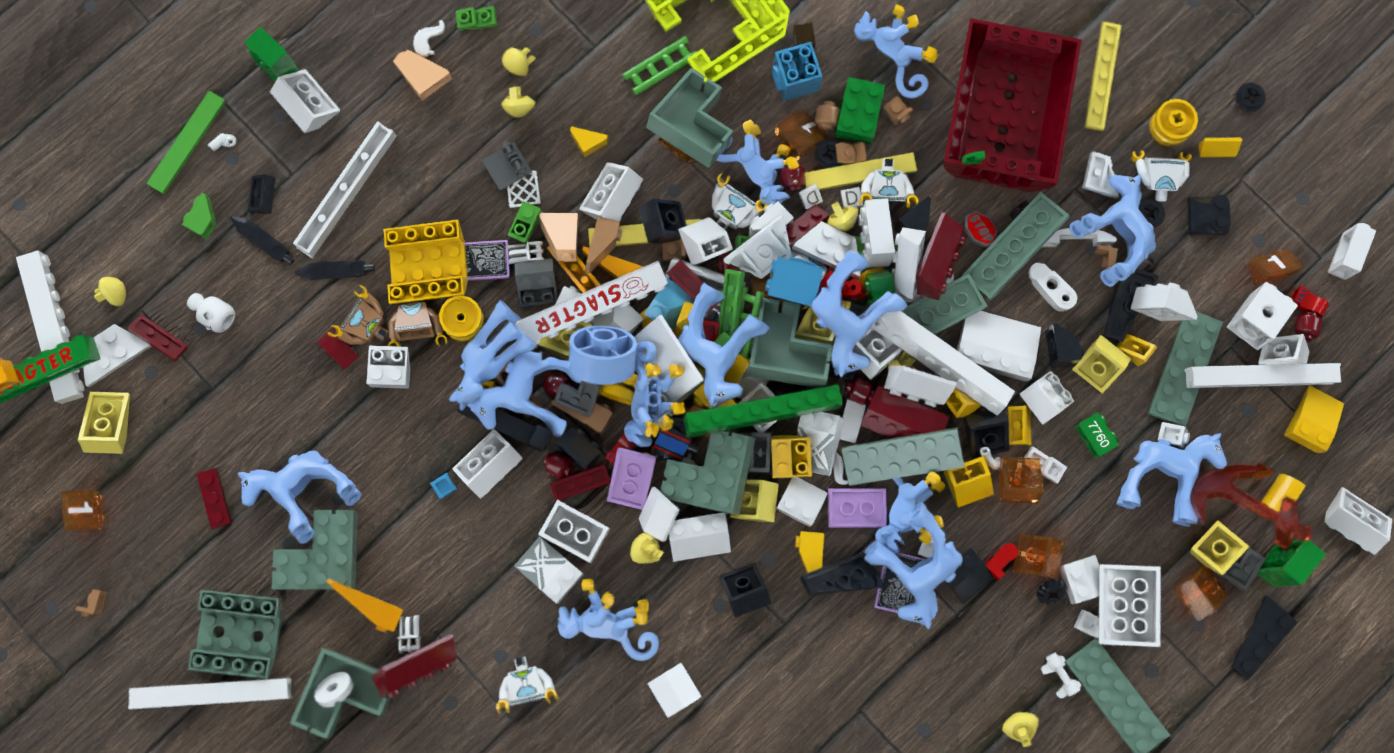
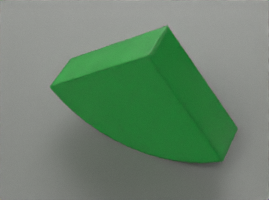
M985 151L973 152L963 156L962 164H981L985 158Z

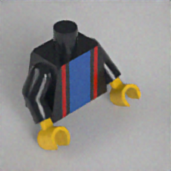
M665 415L663 417L664 421L659 422L660 429L650 451L652 456H656L655 462L681 460L685 451L696 455L700 445L692 442V437L687 438L683 418H673L670 415Z

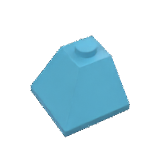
M667 279L668 284L665 285L666 288L657 293L644 314L652 320L662 315L668 326L676 329L684 301L694 304V301L679 285Z

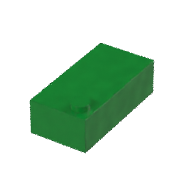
M1307 538L1277 542L1266 556V560L1257 575L1272 587L1300 586L1304 584L1326 553Z

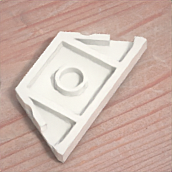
M781 214L726 256L724 262L737 266L740 270L750 272L762 279L770 273L773 260L777 261L778 257L790 258L792 254L784 216Z
M821 222L792 246V249L836 269L838 263L844 259L845 254L849 250L853 253L857 252L855 237ZM860 271L853 272L850 276L858 279L861 273Z
M115 324L94 337L101 359L84 367L85 385L91 387L152 346Z

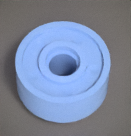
M597 325L579 329L570 337L569 370L576 378L588 383L608 385L623 382L629 379L635 372L636 339L629 332L612 326Z

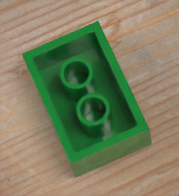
M261 26L244 41L248 47L246 51L251 55L256 65L263 72L265 71L274 82L280 76L300 71L289 54Z
M848 77L835 137L872 144L885 85Z

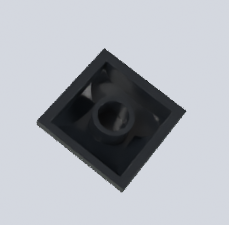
M1216 195L1214 197L1187 198L1189 235H1227L1229 233L1231 224L1230 202L1226 196Z

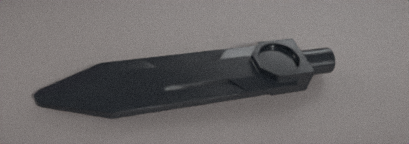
M233 215L230 217L237 231L269 256L279 260L281 263L283 261L289 265L294 263L295 259L289 255L290 252L286 247L252 221Z
M359 260L310 263L296 270L295 274L310 280L365 276L366 272L375 271V265L366 264L365 261Z

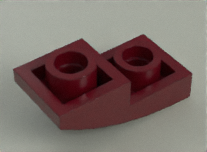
M329 329L316 343L345 370L359 356L344 341L338 339V336H329L328 332L335 334V332Z

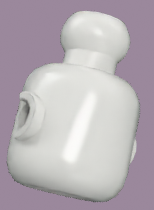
M194 293L187 301L188 308L196 311L197 321L206 326L207 330L222 333L232 325L235 319L233 307L217 297L210 296L204 299L201 294Z

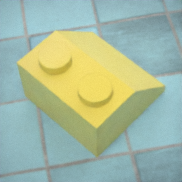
M1100 335L1085 352L1082 360L1077 362L1072 370L1103 393L1126 369L1131 358Z
M746 480L739 515L730 514V518L774 522L779 484L764 480Z
M1217 521L1191 548L1190 554L1203 565L1223 576L1249 546L1222 523Z

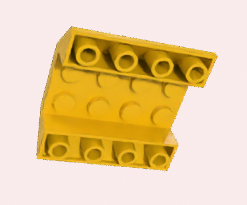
M459 220L384 229L385 248L390 253L392 284L387 285L389 304L465 295L468 283L466 248Z

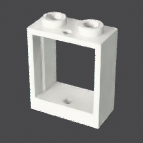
M1357 223L1343 232L1328 273L1346 280L1361 272L1376 230L1370 228L1368 224Z

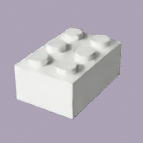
M888 199L865 200L863 207L860 208V215H858V225L862 226L860 241L861 244H864L865 248L862 256L869 263L867 268L890 266L895 254Z
M557 500L538 535L592 563L610 529Z

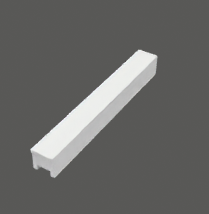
M377 121L293 242L298 250L311 258L314 257L397 137L393 130L386 128Z
M1340 363L1201 366L1184 369L1186 372L1187 388L1332 385L1341 382Z
M292 679L129 689L128 709L293 698Z

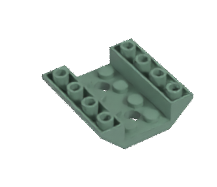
M201 590L198 610H202L197 646L195 650H191L188 670L268 679L276 659L282 621L280 599ZM219 626L224 628V635L220 638L215 635V630ZM256 631L263 633V639L260 642L254 640V633Z

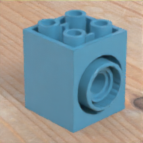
M811 42L780 50L774 54L772 74L778 91L781 92L783 102L819 92L822 73Z
M778 257L777 261L773 260L770 272L774 274L772 280L768 279L765 291L769 292L768 296L812 307L824 269L816 267V263L795 257H790V259Z

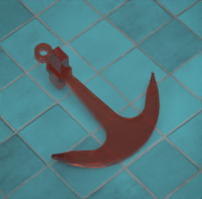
M1261 463L1257 464V466L1231 465L1225 466L1223 469H1214L1203 475L1194 486L1192 506L1201 524H1205L1206 501L1217 497L1227 499L1273 521L1276 526L1275 543L1285 549L1291 546L1294 533L1296 538L1300 540H1309L1312 537L1313 531L1309 525L1299 524L1297 519V501L1286 496L1282 499L1280 510L1277 512L1233 483L1240 478H1256L1259 480L1274 474V469Z

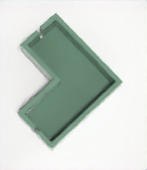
M690 68L649 114L646 128L710 168L719 155L729 146L733 130L708 115L709 111L718 102L722 87L707 79L704 91L701 92L705 76Z
M763 298L758 319L768 325L770 329L766 334L755 336L748 376L813 388L826 387L833 345L796 339L795 333L800 304L783 301L782 313H778L779 300Z
M726 431L711 433L704 467L667 460L664 477H667V480L662 481L660 492L668 500L739 515L755 438Z
M314 510L313 530L315 532L313 535V549H273V567L276 568V571H272V589L334 590L326 583L328 578L356 590L358 512L355 510Z
M322 648L290 724L304 730L311 729V733L328 739L332 738L346 703L378 716L384 715L391 698L387 696L381 698L371 677L380 669L329 648ZM336 672L348 673L352 679L353 688L347 698L342 702L337 701L332 707L320 706L314 696L316 688L323 679Z

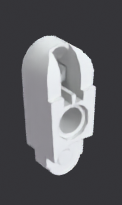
M1035 263L1030 267L1029 278L1033 286L1055 310L1064 312L1074 307L1077 302L1076 292L1054 270L1051 271L1042 263ZM1047 282L1053 283L1055 289H1049L1047 287ZM1062 296H1064L1068 301H1063Z

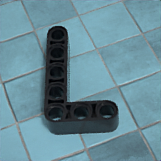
M459 404L456 410L458 413L482 424L470 407L466 405L461 411ZM495 409L496 426L493 430L537 451H545L553 435L552 431L539 425L535 427L506 412Z

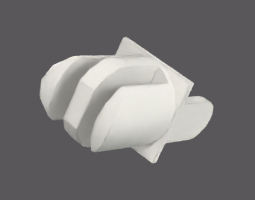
M527 241L526 244L507 245V249L511 250L509 251V257L511 258L509 259V264L543 260L542 253L544 251L541 249L543 242ZM535 246L536 250H530V247ZM536 254V258H531V255Z
M415 615L413 619L412 617H406V620L404 616H401L399 619L400 637H398L399 653L402 654L403 651L411 653L421 649L419 615ZM403 639H407V645H403ZM412 639H416V645H412Z

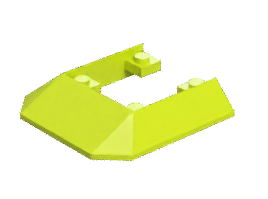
M646 0L655 20H658L666 32L681 23V18L674 8L686 0ZM731 0L745 20L733 28L734 34L741 43L713 61L709 59L703 49L687 58L691 68L705 76L704 84H706L707 79L714 83L785 37L790 10L783 0Z

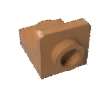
M898 96L882 108L896 126L899 123H906L911 118L910 115L913 110L911 107L907 108Z
M841 142L836 144L838 163L849 165L866 161L865 143L860 142L852 145Z
M682 238L681 241L663 243V261H671L674 257L686 261V255L688 254Z
M1101 244V246L1095 249V254L1105 255L1101 261V267H1104L1103 270L1116 264L1118 248H1112L1110 244Z
M93 589L87 598L88 607L76 606L75 610L81 611L82 616L93 618L94 614L101 615L107 592Z

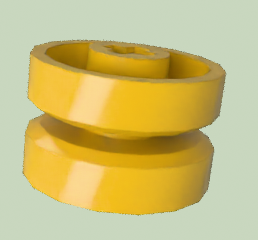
M1171 99L1163 103L1151 117L1149 125L1153 138L1165 146H1177L1183 143L1197 127V112L1191 104L1181 99Z
M463 295L454 296L448 299L441 307L439 313L440 324L444 331L454 340L461 342L470 341L484 326V315L478 304L470 297Z
M633 374L623 382L602 385L599 394L614 401L632 405L635 392L633 391L635 390L634 385L639 376Z

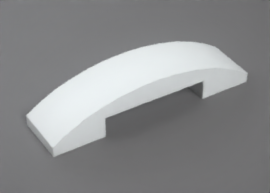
M1069 228L1056 231L1042 247H1056L1060 240L1093 239V246H1101V244L1113 245L1117 240L1113 235L1101 230L1085 235L1082 238H1076Z

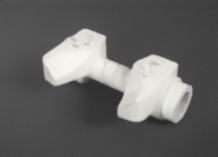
M1054 652L1045 658L1047 663L1041 667L1042 673L1047 674L1056 671L1064 683L1056 695L1059 698H1064L1067 695L1072 696L1080 690L1081 684L1079 681L1070 679L1063 668L1065 665L1064 657Z

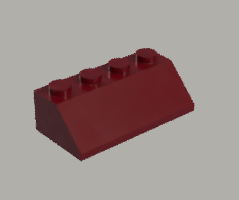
M942 212L916 274L917 295L935 300H940L941 295L946 293L948 286L946 282L948 278L951 279L954 272L953 264L958 262L960 257L959 249L964 247L966 242L964 228L946 213Z
M878 384L860 425L892 439L944 430L949 416L919 402L909 400L906 396L892 395L890 390Z
M450 634L381 668L371 677L381 698L387 695L391 698L401 693L399 689L405 686L409 689L418 684L417 680L423 678L425 681L435 676V671L440 669L443 672L451 668V663L456 660L454 637Z

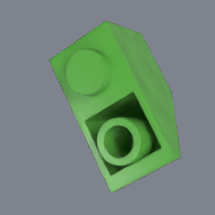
M201 193L200 196L195 198L191 211L184 216L182 225L207 240L217 223L211 199L206 194Z
M523 201L508 236L526 243L540 221L541 208Z

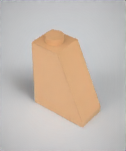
M410 50L399 53L393 60L397 69L422 101L452 80L448 70Z
M540 213L541 229L557 261H577L578 213Z

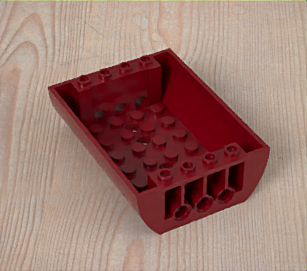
M970 18L943 162L945 170L955 178L1026 192L1042 191L1055 186L1058 182L1082 39ZM1007 75H1014L1016 82H1009ZM1011 92L1013 99H1006L1004 93ZM997 128H1006L1007 134H999ZM1000 144L1003 146L1004 151L1001 153L996 152L994 146ZM985 151V158L981 164H962L963 156L973 152Z

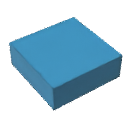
M447 473L430 483L440 500L458 490Z

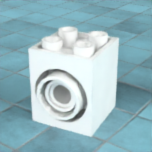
M1265 282L1248 296L1227 328L1256 350H1259L1274 340L1298 305L1290 297L1278 291L1274 285Z

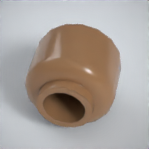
M829 101L818 105L815 114V123L818 125V128L833 130V127L838 125L840 109L835 106L834 102Z

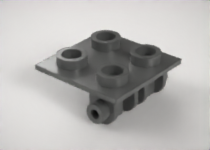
M503 142L501 144L502 149L482 159L483 164L500 191L532 173V170L514 142Z

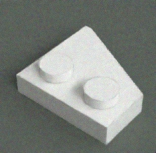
M1097 152L1090 153L1082 188L1117 198L1119 197V192L1113 189L1107 182L1114 175L1109 156Z

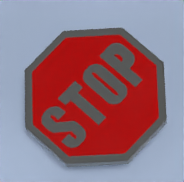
M978 211L965 216L964 230L972 242L988 247L997 239V227L989 216Z

